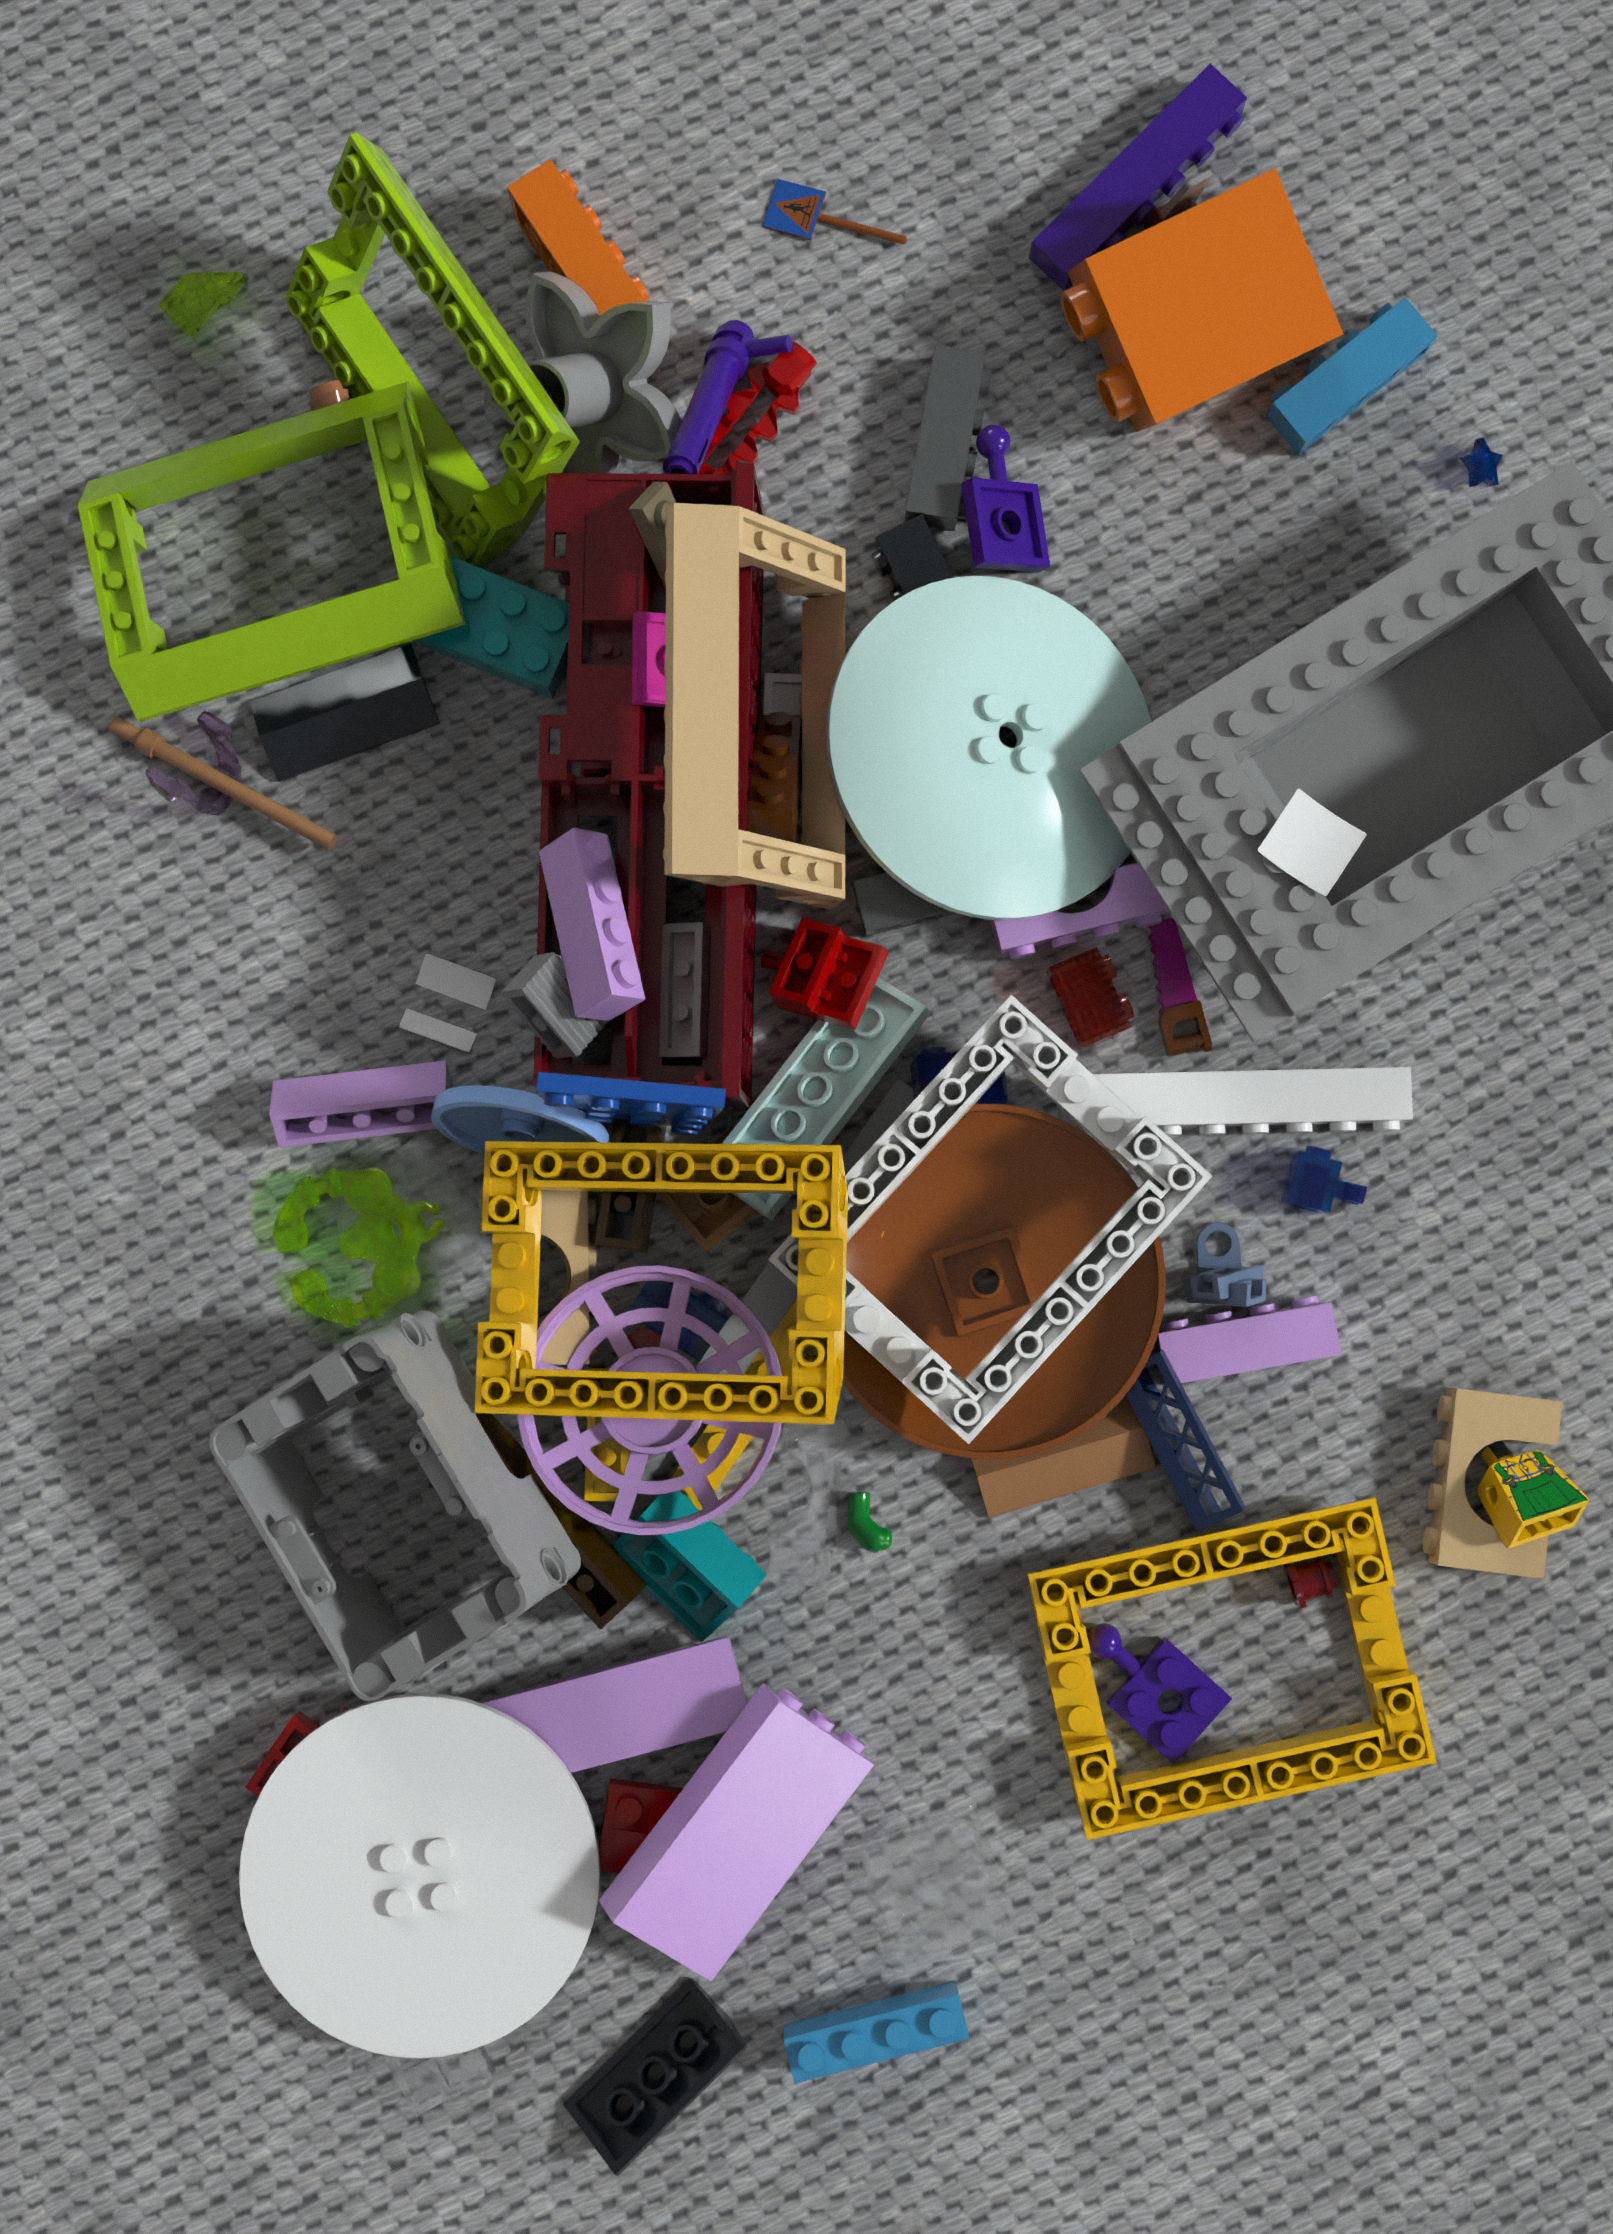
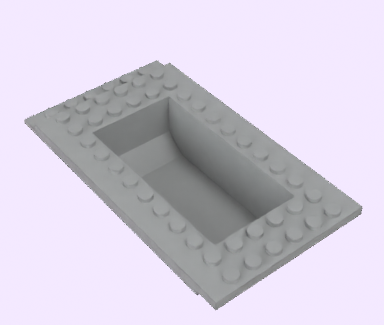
M1573 461L1562 466L1121 740L1116 747L1079 769V772L1252 1041L1613 816V522ZM1297 789H1301L1330 812L1367 834L1327 896L1321 895L1293 878L1258 852L1259 846Z

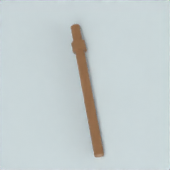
M118 716L114 717L111 721L109 731L134 744L136 751L151 759L156 757L162 759L327 850H331L336 844L338 838L336 834L166 743L165 737L149 728L142 730Z

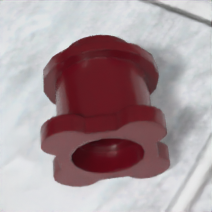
M1319 1556L1315 1557L1313 1562L1296 1567L1291 1565V1563L1283 1564L1294 1603L1299 1606V1609L1307 1607L1306 1600L1323 1595L1327 1599L1333 1597L1332 1588L1338 1587V1580L1331 1561L1323 1563Z

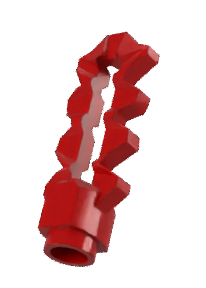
M792 341L793 348L791 352L776 354L771 361L753 366L748 370L747 378L752 389L731 393L726 405L729 414L722 416L704 461L710 457L715 447L723 441L732 430L734 424L741 419L756 397L766 387L777 399L770 405L755 427L747 433L737 449L729 455L721 468L716 471L703 461L698 474H732V469H736V463L755 464L758 457L757 438L771 442L778 436L776 411L795 415L799 410L800 389L809 379L812 369L817 364L814 357L806 349Z

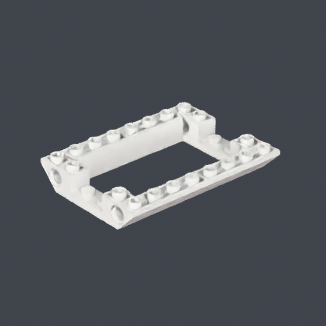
M1012 995L1009 996L845 1175L848 1191L847 1242L1011 1064L1020 1070L1143 1183L965 1379L846 1270L845 1331L968 1444L1213 1177L1147 1116L1139 1117L1077 1061L1076 1057L1078 1054ZM790 1235L768 1260L797 1286L799 1239Z

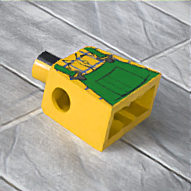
M1497 1441L1489 1445L1482 1452L1481 1457L1489 1468L1477 1488L1478 1496L1507 1549L1572 1528L1576 1525L1590 1500L1544 1452L1534 1450L1514 1457L1503 1441Z

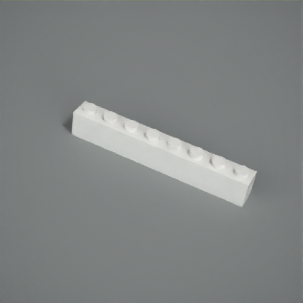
M1411 1067L1093 1074L1139 1117L1147 1116L1168 1136L1182 1135L1181 1127H1199V1135L1225 1134V1126H1242L1243 1134L1269 1133V1125H1286V1133L1313 1132L1312 1124H1329L1330 1132L1356 1131V1123H1373V1131L1400 1130V1122L1413 1120ZM1057 1105L1058 1119L1071 1124L1092 1137Z

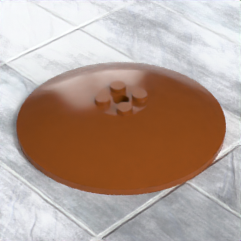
M974 1104L847 1242L846 1270L965 1379L1138 1189V1186L1125 1168L1106 1148L1071 1124L1046 1113L1024 1107L1004 1104ZM1158 1236L969 1444L846 1331H844L842 1383L859 1404L888 1429L911 1442L944 1454L972 1459H1004L1045 1451L1067 1442L1105 1417L1122 1400L1136 1382L1149 1359L1162 1321L1166 1294V1272L1160 1237ZM990 1269L995 1272L999 1283L993 1293L985 1295L975 1289L973 1278L977 1271Z

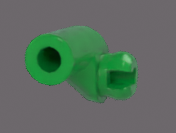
M849 1492L847 1523L849 1533L867 1551L876 1553L880 1550H887L892 1543V1533L887 1527H879L869 1517L870 1492Z

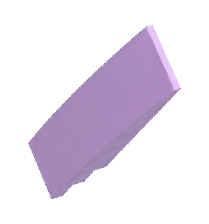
M729 1635L691 1646H680L648 1656L646 1654L476 1701L511 1716L532 1730L549 1745L564 1762L570 1773L726 1732L748 1704Z

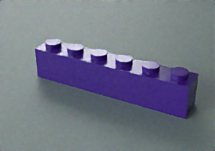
M1210 63L1032 241L1029 259L1063 291L1069 289L1072 286L1067 273L1070 269L1084 259L1125 240L1126 235L1124 233L1134 223L1138 227L1143 225L1155 211L1156 206L1154 203L1163 194L1167 197L1173 195L1186 178L1183 174L1193 164L1197 168L1204 164L1215 149L1213 144L1222 135L1229 138L1244 121V117L1241 114L1247 97Z

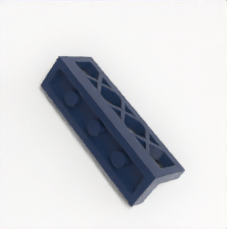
M1162 1349L1150 1355L1136 1382L1126 1393V1397L1198 1532L1243 1512L1246 1506L1166 1353ZM1154 1364H1157L1165 1379L1161 1393L1147 1369ZM1169 1390L1172 1392L1174 1398L1168 1396ZM1166 1405L1181 1410L1186 1421L1182 1433H1180ZM1190 1429H1191L1193 1435L1195 1436V1438H1193V1437H1191V1436H1188V1435H1189V1432H1190ZM1187 1445L1202 1450L1207 1459L1203 1473L1200 1471ZM1211 1469H1212V1471H1213L1215 1477H1212V1476L1209 1475ZM1208 1485L1222 1489L1230 1505L1220 1509Z

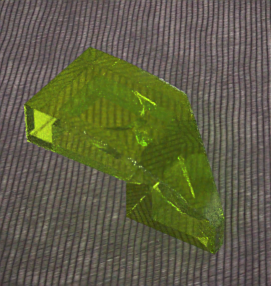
M241 272L185 273L158 306L186 335L195 336L220 304L228 305L232 302L249 280V277L246 273Z

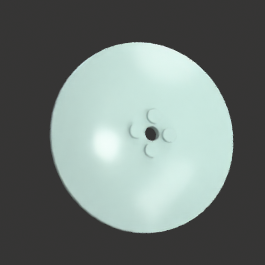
M990 576L955 577L932 582L898 598L878 613L859 633L841 662L831 688L826 715V754L831 781L847 822L871 857L893 879L924 900L951 912L989 920H1018L1051 913L1080 900L1112 876L1115 869L1127 858L1130 853L1129 848L1079 772V769L1116 747L1121 740L1149 724L1151 718L1136 678L1121 653L1110 639L1075 607L1040 588L1016 580ZM1000 727H1008L1015 733L1017 738L1015 748H1009L1000 741Z

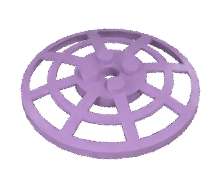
M659 1265L634 1266L606 1273L584 1283L562 1299L546 1316L537 1330L536 1369L582 1370L589 1355L607 1338L619 1358L608 1371L718 1374L726 1369L728 1374L742 1375L737 1361L755 1349L760 1348L766 1362L768 1375L782 1376L775 1349L766 1330L753 1312L726 1288L707 1277L685 1269ZM666 1281L674 1283L668 1309L659 1307L640 1308L615 1316L601 1294L614 1287L633 1282ZM691 1287L706 1292L724 1303L744 1322L750 1332L727 1345L723 1338L709 1325L694 1316L686 1314ZM586 1303L600 1326L594 1329L580 1343L570 1359L567 1369L539 1362L544 1348L557 1329L576 1309ZM642 1322H665L659 1347H644L635 1350L623 1330L627 1326ZM682 1327L690 1329L701 1336L714 1348L716 1353L696 1366L682 1355L676 1353ZM517 1414L523 1446L534 1470L547 1489L568 1509L587 1521L613 1531L635 1535H663L692 1529L718 1517L739 1502L758 1481L769 1463L782 1423L601 1417L602 1421L581 1433L576 1416H561L568 1441L544 1453L538 1439L534 1415ZM704 1423L727 1429L716 1450L706 1461L699 1464L688 1441L697 1433L701 1424ZM739 1433L764 1439L760 1453L748 1473L729 1493L718 1499L707 1476L714 1472L727 1458L737 1441ZM610 1437H613L618 1443L630 1449L631 1452L624 1476L605 1466L590 1449ZM672 1451L684 1472L679 1477L664 1481H642L649 1455L665 1454ZM578 1456L581 1462L595 1476L609 1485L619 1488L612 1514L600 1511L579 1498L561 1481L554 1468ZM691 1486L703 1508L692 1515L668 1521L642 1522L629 1520L637 1493L644 1495L667 1494Z

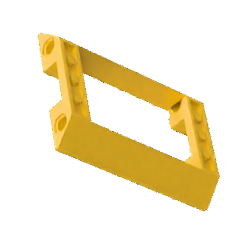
M485 1141L482 1231L493 1233L489 1322H478L475 1413L834 1424L844 1369L848 1191L841 1146ZM542 1190L797 1194V1209H792L791 1237L799 1239L796 1330H789L788 1358H793L792 1376L536 1369Z
M1375 1497L1027 1573L1035 1622L1071 1784L1087 1840L1437 1763L1417 1674L1409 1670L1390 1591V1587L1396 1586ZM1334 1553L1372 1720L1116 1777L1114 1770L1117 1768L1111 1741L1106 1734L1089 1657L1091 1650L1078 1606L1081 1609Z

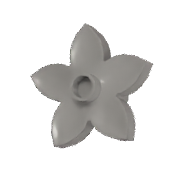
M552 271L532 273L526 296L525 320L528 336L538 357L537 359L526 360V363L580 441L562 473H615L619 462V455L633 461L653 462L665 459L682 420L671 401L657 388L648 384L647 378L661 364L667 351L671 332L670 302L647 300L615 306L600 316L596 305L588 294L572 280ZM489 389L484 401L501 418L515 426L517 421L512 422L503 407L497 404L491 389Z

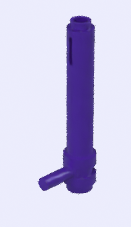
M730 320L717 328L704 357L705 368L663 463L665 474L699 473L736 381L744 375L750 359L791 352L793 344L790 335L754 340L752 329L746 323L739 320Z

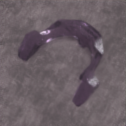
M203 711L198 716L197 722L213 742L218 759V770L240 782L242 767L230 742L232 739V727L214 714ZM150 766L145 772L150 784L167 801L172 802L180 797L183 801L205 814L218 816L233 801L232 797L213 787L204 788L201 791L202 799H198L183 779L175 780L153 766Z

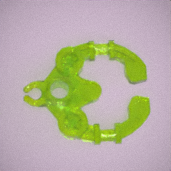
M376 1167L359 1170H337L332 1168L323 1171L322 1176L313 1179L310 1176L299 1179L298 1187L287 1197L280 1208L273 1229L279 1253L297 1252L307 1247L309 1232L304 1214L310 1206L319 1204L318 1195L328 1192L332 1199L344 1195V1199L349 1207L360 1213L359 1219L341 1234L338 1245L341 1253L349 1259L371 1260L377 1264L371 1275L373 1289L362 1293L363 1301L353 1304L349 1297L341 1300L330 1297L324 1279L314 1269L301 1271L288 1280L294 1300L303 1309L327 1321L342 1323L345 1328L357 1325L358 1320L368 1317L371 1320L383 1317L385 1311L417 1292L421 1280L420 1271L415 1262L421 1243L435 1238L445 1225L444 1219L437 1218L431 1228H424V1223L420 1216L421 1213L426 1211L433 1215H438L441 1211L439 1205L428 1201H417L408 1204L392 1192L390 1179L385 1172ZM393 1221L400 1228V1238H397L393 1232Z

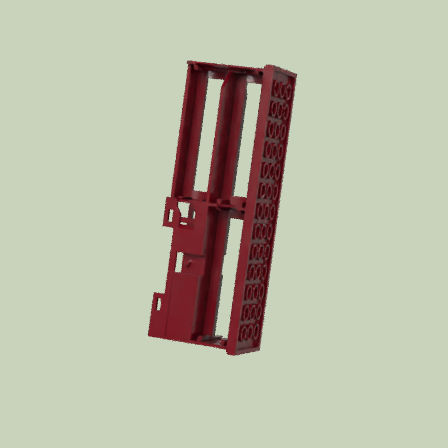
M736 463V469H732V474L548 473L546 476L544 571L560 573L558 574V580L561 585H565V602L569 603L566 714L540 715L538 781L542 785L540 850L572 828H579V817L617 818L616 874L621 889L645 1000L612 1019L611 1064H572V1057L556 1059L546 1049V1045L541 1043L540 1038L535 1036L534 1073L531 1084L537 1088L538 1072L721 1088L726 1089L725 1101L734 1110H748L752 1105L756 884L724 887L706 884L705 923L710 925L707 1058H702V1066L663 1065V1058L659 1057L662 924H666L668 877V875H664L665 862L663 858L665 847V815L663 810L665 801V707L632 705L633 614L637 611L666 614V589L629 508L652 482L656 481L668 483L676 503L740 506L765 516L754 463ZM556 534H566L565 556H560V559L555 558ZM753 565L739 568L738 829L748 831L747 802L758 716L761 715L764 570ZM584 622H590L589 665H583ZM550 729H560V754H550ZM571 762H581L580 777L571 774ZM539 859L537 955L551 952L560 955L561 949L541 859Z

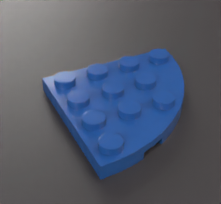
M538 1072L536 1090L537 1094L544 1099L545 1105L577 1108L586 1113V1119L610 1123L612 1118L628 1120L630 1124L636 1126L655 1127L657 1124L671 1126V1134L696 1136L697 1131L704 1130L724 1109L726 1089L546 1072Z

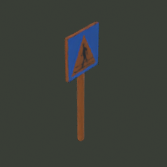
M777 179L762 227L811 241L818 221L899 244L907 243V237L904 235L820 213L826 195L825 191Z

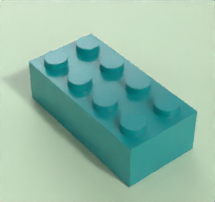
M450 556L466 625L410 642L554 699L568 665L569 603Z

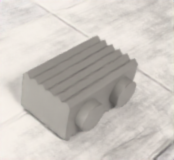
M554 952L534 955L502 991V996L507 998V1002L513 1005V1009L524 1019V1023L529 1025L530 1030L535 1032V1036L540 1038L541 1043L546 1045V1049L556 1059L580 1055L582 1050L587 1047V1044L593 1041V1037L597 1036L598 1032L603 1029V1026L609 1022L575 1017L563 958Z

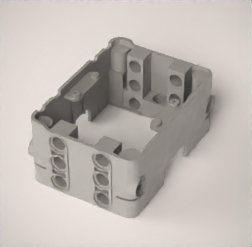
M420 1310L412 1314L403 1313L386 1325L356 1336L315 1360L312 1363L313 1365L247 1404L243 1407L242 1411L218 1425L210 1436L212 1454L351 1690L364 1701L378 1700L403 1684L413 1682L472 1643L480 1642L494 1634L547 1595L566 1585L567 1581L579 1571L581 1566V1557L578 1550L573 1545L532 1474L519 1479L503 1463L475 1413L476 1381L444 1329L441 1320L436 1314L427 1310ZM391 1377L406 1402L412 1405L419 1418L416 1422L422 1431L412 1437L410 1450L432 1483L447 1512L450 1515L459 1517L470 1511L475 1520L479 1519L488 1533V1540L503 1565H507L506 1568L500 1571L502 1575L464 1598L461 1595L457 1596L404 1629L401 1627L371 1574L368 1573L361 1578L352 1577L342 1567L340 1563L343 1560L342 1557L337 1558L322 1533L325 1530L324 1527L318 1526L313 1515L314 1503L325 1496L292 1440L348 1405L350 1409L367 1401L374 1396L373 1389Z

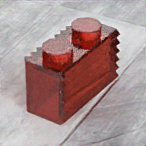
M1095 947L1048 968L1046 971L1080 1051L1128 1031L1132 1027L1129 1019L1134 1018L1135 1014L1126 994L1118 996L1112 982L1113 979L1117 978V972L1108 954L1101 956L1098 948Z

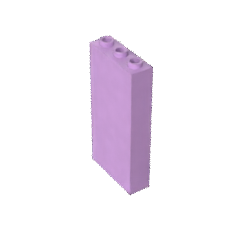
M764 1683L761 1685L599 1900L612 1923L709 1981H712L874 1766L862 1752L866 1745L858 1737L846 1729L841 1735L834 1731L833 1727L835 1724L827 1716L815 1708L810 1714L801 1708L803 1702L784 1687L779 1692H776Z

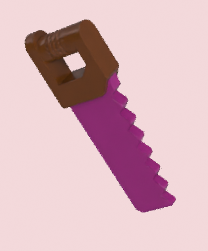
M1173 918L1164 919L1161 923L1148 927L1152 931L1148 938L1154 944L1150 952L1156 956L1152 961V964L1157 968L1154 977L1159 981L1155 988L1161 993L1157 1001L1163 1006L1159 1010L1158 1025L1166 1055L1171 1057L1203 1049L1204 1052L1213 1051L1200 1000L1197 1001L1177 924ZM1195 1020L1198 1032L1182 1037H1172L1171 1030L1176 1024Z

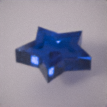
M1484 437L1475 440L1471 454L1460 458L1468 469L1469 487L1477 486L1482 482L1489 486L1499 485L1497 466L1503 455L1492 452Z

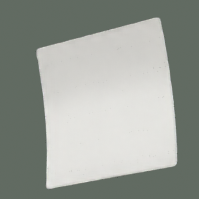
M1297 789L1259 846L1258 852L1293 878L1321 895L1327 896L1367 834L1330 812L1301 789Z
M426 954L416 985L486 1010L496 979ZM406 1008L399 1025L402 1029L465 1052H470L477 1033Z

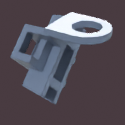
M1222 1222L1210 1223L1202 1228L1196 1242L1198 1274L1190 1276V1279L1183 1280L1186 1301L1188 1303L1241 1307L1265 1302L1267 1279H1263L1264 1265L1242 1266L1240 1241L1236 1231L1231 1226ZM1215 1231H1223L1230 1238L1228 1251L1219 1256L1210 1254L1206 1249V1239Z

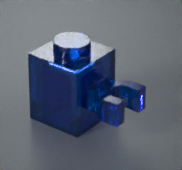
M1306 1146L1305 1152L1298 1151L1292 1153L1280 1204L1319 1214H1327L1331 1211L1333 1199L1358 1205V1203L1363 1204L1367 1187L1338 1180L1343 1162L1331 1159L1332 1152L1329 1150Z

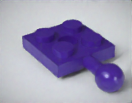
M988 425L979 432L976 446L979 453L988 459L990 479L972 477L961 483L973 565L977 568L1041 572L1050 567L1038 484L1008 481L1004 456L1010 448V436L1003 427ZM1002 520L1009 524L1010 534L1004 529Z
M1106 1623L1097 1624L1087 1634L1091 1654L1099 1659L1110 1658L1128 1675V1678L1111 1695L1106 1703L1173 1765L1232 1700L1222 1688L1165 1637L1160 1640L1140 1663L1121 1646V1635L1114 1626ZM1166 1689H1175L1180 1694L1178 1707L1170 1712L1161 1711L1157 1704L1160 1693Z

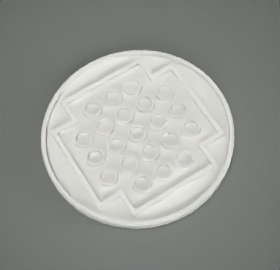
M416 1693L380 1698L352 1707L332 1717L313 1730L291 1750L263 1787L252 1810L241 1850L239 1885L244 1922L252 1947L262 1968L276 1989L294 2009L327 2034L349 2045L393 2057L431 2058L463 2053L487 2045L526 2023L548 2004L576 1967L587 1944L599 1898L601 1871L595 1826L587 1802L564 1762L548 1744L532 1730L511 1716L490 1706L470 1699L445 1694Z

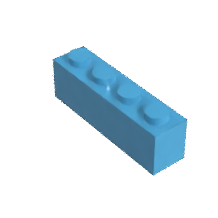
M1406 297L1394 307L1390 303L1382 306L1369 319L1371 323L1369 327L1361 333L1357 329L1352 330L1336 345L1338 351L1328 359L1321 355L1303 371L1306 377L1296 385H1293L1290 381L1285 383L1271 396L1270 400L1273 403L1266 417L1297 455L1302 453L1430 351L1439 336Z
M956 1981L786 2024L784 2025L783 2039L795 2084L970 2038Z

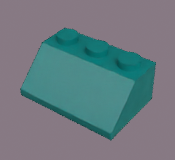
M680 1491L660 1494L636 1521H668L692 1515L700 1510L693 1505L687 1495ZM711 1521L692 1529L671 1534L635 1535L623 1533L612 1545L647 1583L644 1589L701 1643L739 1609L767 1576L750 1555L737 1547L725 1535L724 1531Z

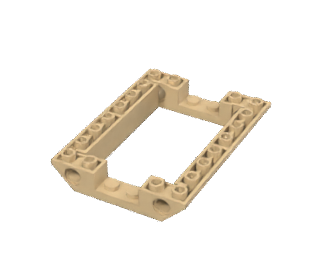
M689 503L666 504L664 875L720 887L756 884L776 889V898L825 909L835 908L845 900V815L838 802L830 777L826 754L825 730L831 688L838 668L845 657L846 549L740 506ZM751 565L774 573L777 581V591L789 596L801 595L809 598L802 600V619L800 623L802 632V661L800 665L802 675V704L800 707L802 718V747L800 752L802 762V790L800 793L802 833L800 844L738 829L739 568Z

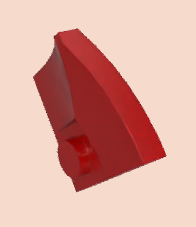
M610 1778L598 1845L600 1871L619 1874L683 1788Z

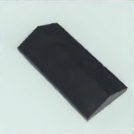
M411 643L249 701L259 738L278 782L440 724Z
M689 1978L563 2105L614 2175L619 2176L747 2048V2045L730 2017L693 1978Z

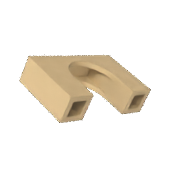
M482 1188V1189L478 1190V1194H479V1234H493V1233L483 1232V1231H482V1205H483V1188ZM542 1190L541 1238L556 1248L563 1259L566 1269V1285L557 1305L581 1285L589 1282V1267L596 1266L595 1241H588V1224L595 1223L596 1203L594 1197H588V1191ZM586 1303L576 1309L557 1329L544 1348L539 1362L550 1365L569 1364L580 1343L594 1330L589 1329L590 1309ZM550 1312L538 1318L537 1330ZM597 1347L590 1355H596ZM590 1355L584 1364H590Z
M1447 1387L1446 1396H1440L1437 1407V1419L1439 1422H1443L1442 1437L1435 1440L1432 1453L1433 1465L1438 1466L1437 1483H1431L1428 1491V1508L1434 1510L1432 1528L1426 1527L1423 1537V1551L1425 1554H1429L1428 1562L1437 1566L1544 1579L1548 1536L1507 1549L1494 1525L1483 1521L1471 1508L1465 1492V1476L1473 1457L1482 1448L1496 1441L1516 1440L1558 1446L1562 1401Z

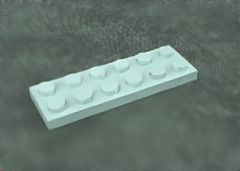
M878 977L856 1029L853 1030L817 1020L722 1144L830 1145L930 1015L929 1010L922 1003ZM732 1193L770 1220L774 1219L792 1195Z

